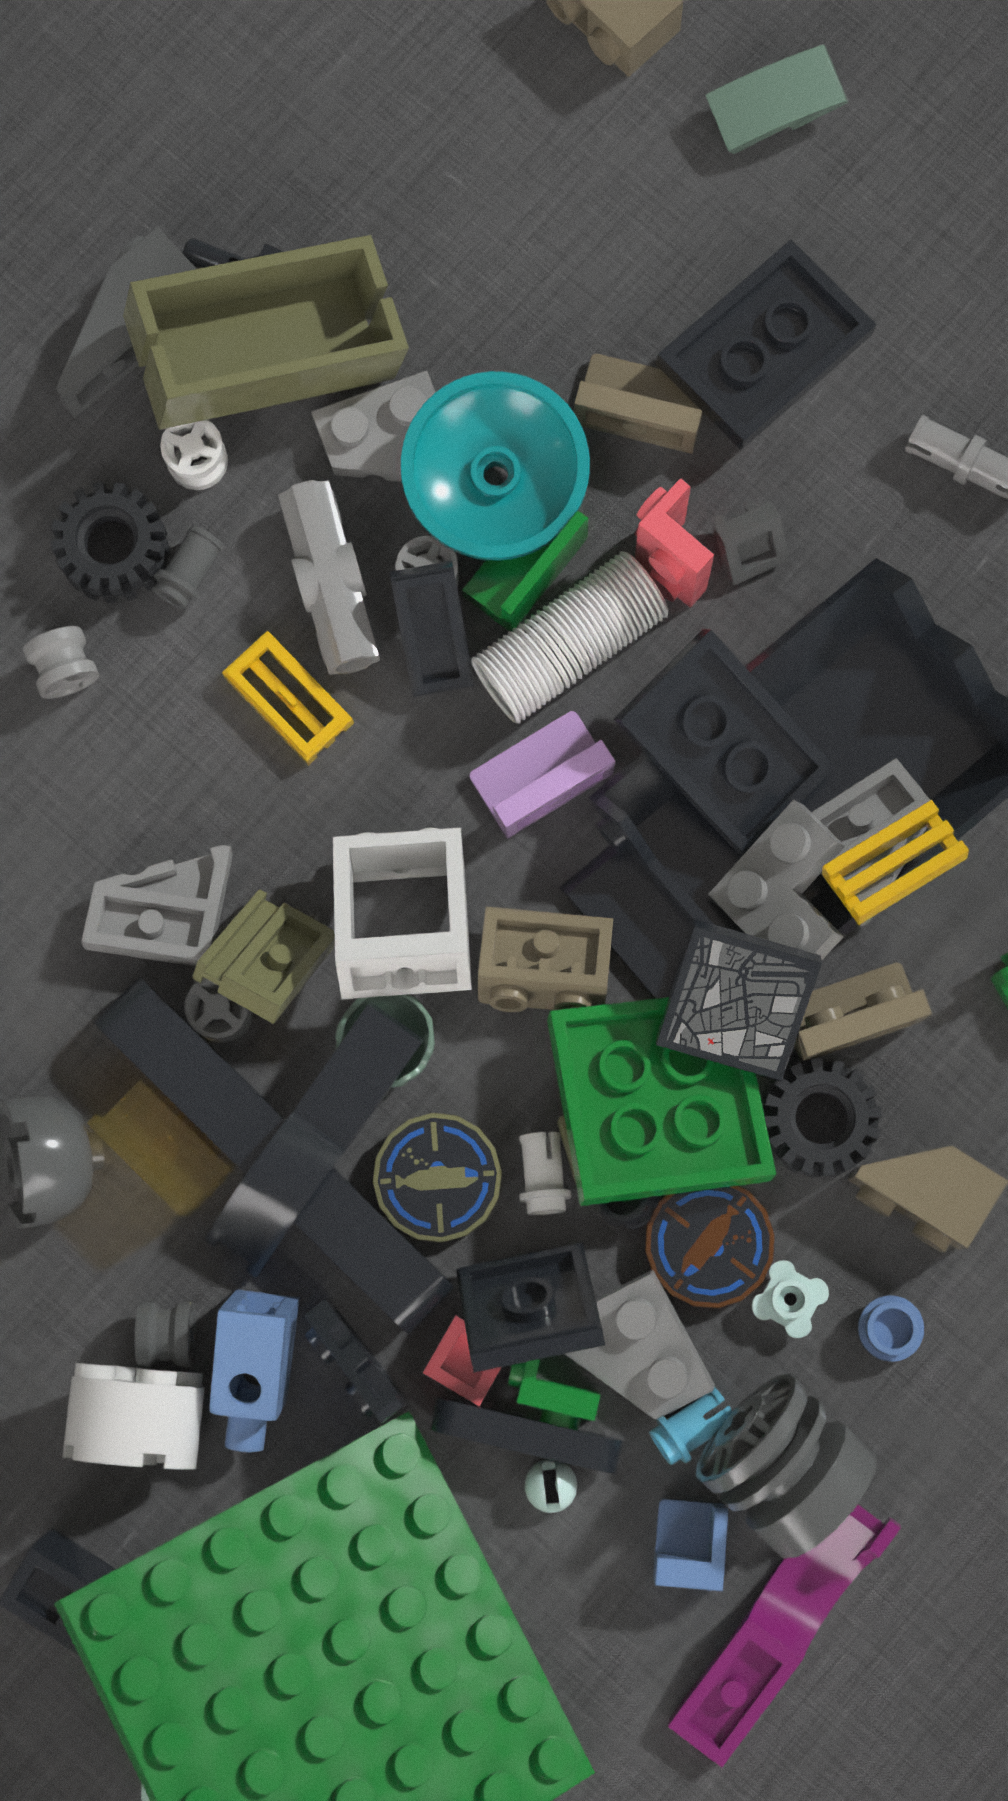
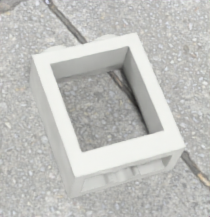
M425 828L419 831L379 834L367 832L352 836L333 837L335 963L341 998L354 999L472 990L461 828ZM447 876L450 932L355 939L353 882Z

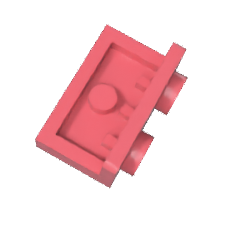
M679 479L668 492L662 487L656 489L639 509L636 516L641 521L634 534L637 537L635 559L649 572L648 574L665 599L674 602L678 597L691 608L707 590L714 554L682 528L686 519L691 486L684 480Z

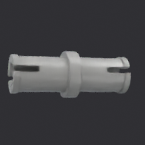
M925 415L921 416L908 440L909 443L905 448V452L913 453L954 473L953 480L962 485L970 481L1008 500V457L986 447L987 440L978 435H975L971 440L930 420Z

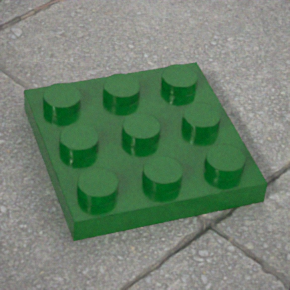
M669 997L550 1011L547 1017L580 1206L769 1182L776 1176L756 1073L656 1045V1036Z

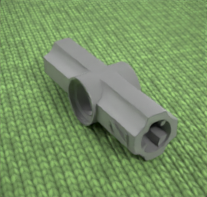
M309 480L292 485L285 492L278 494L296 557L292 558L291 561L306 612H311L317 631L315 633L323 662L327 667L329 675L349 674L366 669L371 664L380 661V657L362 598L367 596L352 542H346L334 491L331 490L329 480Z

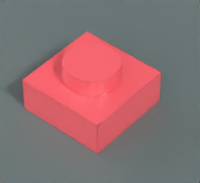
M455 1315L424 1369L423 1374L480 1406L502 1367L474 1373L464 1319Z

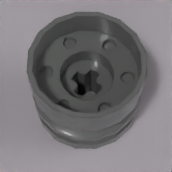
M789 1373L776 1376L767 1381L737 1405L732 1414L706 1444L697 1463L696 1477L714 1494L720 1493V1499L733 1512L747 1509L746 1524L783 1559L798 1557L815 1548L831 1535L856 1508L869 1488L877 1468L876 1454L839 1420L825 1423L826 1406L813 1396L807 1397V1389Z

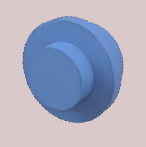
M882 1296L872 1300L862 1310L858 1320V1336L861 1344L869 1354L883 1361L895 1362L910 1357L919 1348L924 1336V1323L920 1312L910 1301L899 1296Z

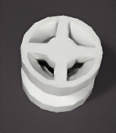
M204 420L166 428L162 434L160 444L162 457L176 483L186 489L203 490L212 487L222 479L227 470L228 456L221 434L212 422ZM201 456L207 458L206 460L202 459L201 461L194 463L193 466H190L192 460L198 459Z

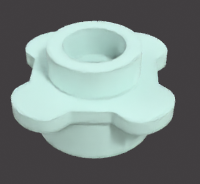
M789 1261L775 1262L769 1268L770 1281L765 1286L763 1293L756 1295L752 1300L753 1313L760 1320L772 1319L785 1327L786 1333L790 1337H804L812 1329L810 1319L815 1309L828 1299V1287L822 1279H808L797 1273L794 1265ZM787 1293H793L796 1296V1303L792 1306L784 1302V1296Z

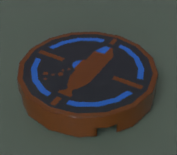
M740 1186L666 1195L659 1201L657 1208L654 1209L651 1220L646 1226L645 1252L651 1270H654L659 1282L669 1295L691 1306L720 1308L744 1300L762 1284L773 1262L775 1234L766 1209L750 1191Z

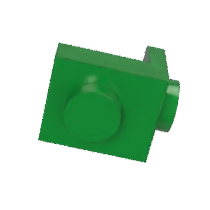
M540 1359L512 1365L507 1386L520 1389L517 1403L542 1409L541 1422L579 1430L581 1418L595 1421L600 1393L536 1378Z

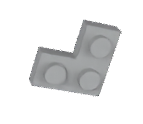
M793 800L708 895L746 934L821 955L823 960L844 936L802 893L820 875L823 865L833 860L845 845L803 804Z

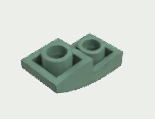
M824 44L767 65L705 95L726 147L732 154H736L787 127L795 130L849 103Z

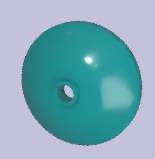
M481 372L467 375L445 385L435 392L417 411L406 432L402 446V484L408 504L416 519L442 545L459 554L475 559H514L526 556L547 546L580 509L589 481V448L586 436L575 413L549 387L539 381L516 373ZM492 467H500L506 471L508 477L503 484L494 486L487 483L484 479L486 471Z

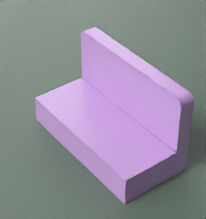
M570 711L471 771L470 781L508 839L613 775L615 760L603 741L600 740L595 743L578 714Z

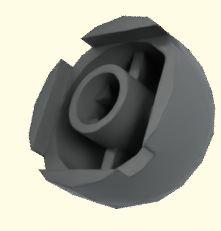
M22 1096L1 1099L0 1107L5 1114H0V1173L3 1185L10 1184L12 1190L17 1189L19 1201L7 1203L14 1225L20 1229L45 1225L66 1218L81 1207L90 1193L93 1171L104 1168V1151L99 1132H87L80 1113L66 1102L47 1096Z

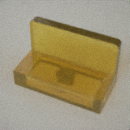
M142 1080L104 1117L95 1114L87 1122L179 1215L189 1217L233 1172Z

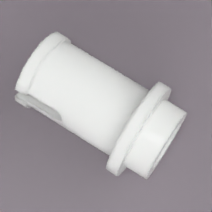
M546 1132L521 1135L519 1139L520 1144H522L525 1193L519 1195L520 1202L527 1204L528 1215H548L565 1212V1200L571 1198V1191L564 1189L560 1146L562 1139L560 1132H550L548 1136H546Z

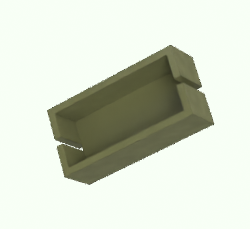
M367 235L130 282L123 318L139 367L146 366L143 381L159 430L394 380L409 347L392 297L383 299L388 284L372 236ZM372 319L368 326L367 320Z

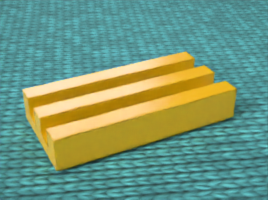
M269 631L265 632L222 672L224 678L308 766L318 758L317 754L324 747L328 748L336 741L335 737L343 730L346 732L354 724L352 717ZM266 651L333 719L325 727L259 659ZM250 668L314 735L308 743L241 675L244 671Z
M932 800L823 865V877L858 925L968 858L969 849L962 840L957 841L953 835L954 829L947 820L942 821L938 815L939 809ZM924 827L929 829V831L847 881L844 880L843 877L917 831ZM940 844L944 849L943 852L860 902L855 895L935 845Z

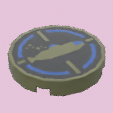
M430 1113L408 1119L388 1135L376 1156L373 1185L379 1207L396 1228L417 1240L444 1243L468 1236L487 1220L499 1200L502 1171L495 1147L479 1127L456 1115Z

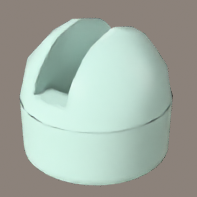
M543 1459L535 1463L528 1471L525 1479V1493L529 1502L536 1509L546 1513H557L566 1509L573 1502L577 1493V1479L574 1471L568 1464ZM556 1469V1490L559 1502L546 1504L543 1471Z

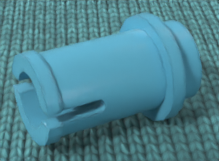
M715 1387L712 1392L696 1399L669 1419H666L664 1416L656 1419L658 1426L649 1431L650 1437L657 1449L670 1465H673L680 1459L684 1463L691 1460L689 1453L711 1439L713 1434L732 1414V1409L730 1406H727L710 1419H704V1414L725 1400Z

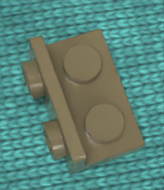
M486 907L478 970V1001L490 1004L493 1008L504 1012H520L527 1007L563 1010L605 1005L613 918Z
M896 962L813 990L794 1047L800 1063H804L811 1059H816L921 1023L932 1012L924 990L912 993L903 966Z

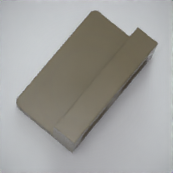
M593 354L591 356L585 381H580L574 403V413L582 427L691 454L694 451L703 417L702 410L661 369L602 354Z

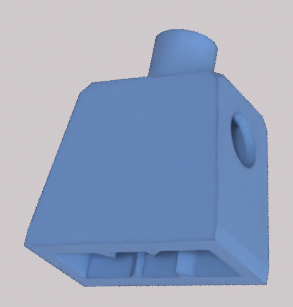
M236 1289L218 1310L210 1413L228 1416L225 1447L240 1452H259L264 1450L267 1421L277 1420L286 1405L300 1297ZM243 1374L253 1375L258 1379L260 1385L250 1384Z

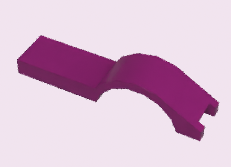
M858 1504L844 1522L818 1546L798 1557L782 1559L755 1599L747 1615L671 1715L668 1727L722 1768L802 1662L811 1641L835 1603L858 1574L874 1559L882 1555L900 1531L901 1525L891 1517L883 1523Z

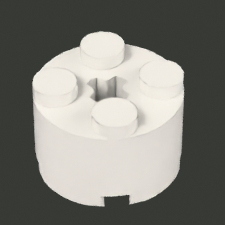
M76 1363L75 1374L71 1378L62 1457L72 1458V1460L122 1466L143 1467V1465L163 1463L165 1469H196L205 1389L201 1387L203 1374L149 1370L117 1365Z

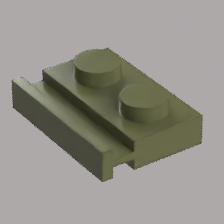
M259 889L200 957L192 978L200 983L204 978L219 985V994L274 1024L333 950L335 931L286 903H283L280 908L265 900L267 893Z

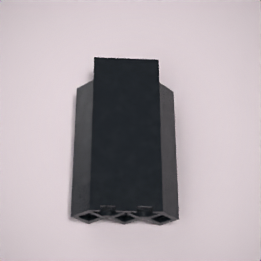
M878 558L870 562L746 666V669L836 767L801 802L810 812L818 809L896 758L928 798L939 809L938 815L942 821L947 820L954 829L953 835L957 840L1008 798V697L995 690L973 645L935 624L913 579ZM642 752L588 797L602 817V820L596 824V828L609 846L559 888L583 916L613 918L611 949L653 998L657 999L670 996L694 919L745 933L708 895L739 861L742 855H739L653 761ZM937 844L903 866L895 880L943 852L944 849L940 844ZM821 874L802 893L843 936H846L858 925Z

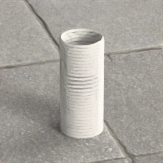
M620 551V554L615 555L614 559H610L609 563L605 562L604 566L599 567V570L595 569L594 574L589 573V577H584V581L579 580V585L574 584V588L569 587V592L564 591V595H559L558 599L554 598L553 603L549 602L548 606H543V611L537 610V615H531L530 620L525 619L524 624L519 623L518 628L513 627V632L508 631V635H503L502 639L498 638L497 643L493 642L492 646L487 647V650L483 649L482 654L477 653V657H472V665L497 705L513 722L520 724L521 719L525 720L526 716H531V712L535 713L536 708L541 709V705H546V701L551 702V697L556 698V694L564 693V687L570 688V683L576 684V678L582 679L583 674L588 675V672H592V668L596 669L597 665H602V661L607 662V657L612 658V654H617V650L622 651V646L627 647V643H632L633 639L637 640V636H642L643 632L647 633L648 628L652 629V626L657 625L658 621L662 622L663 618L668 616V607L659 588L644 567L631 554Z

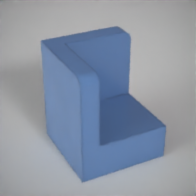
M662 1499L659 1501L653 1571L655 1585L723 1591L728 1508L725 1504Z

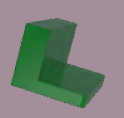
M578 510L557 537L538 551L514 559L486 560L463 588V597L506 630L513 632V627L517 628L519 623H521L588 539L589 518Z

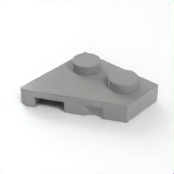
M654 1270L596 1298L605 1346L565 1354L655 1420L712 1392L715 1387L711 1376Z

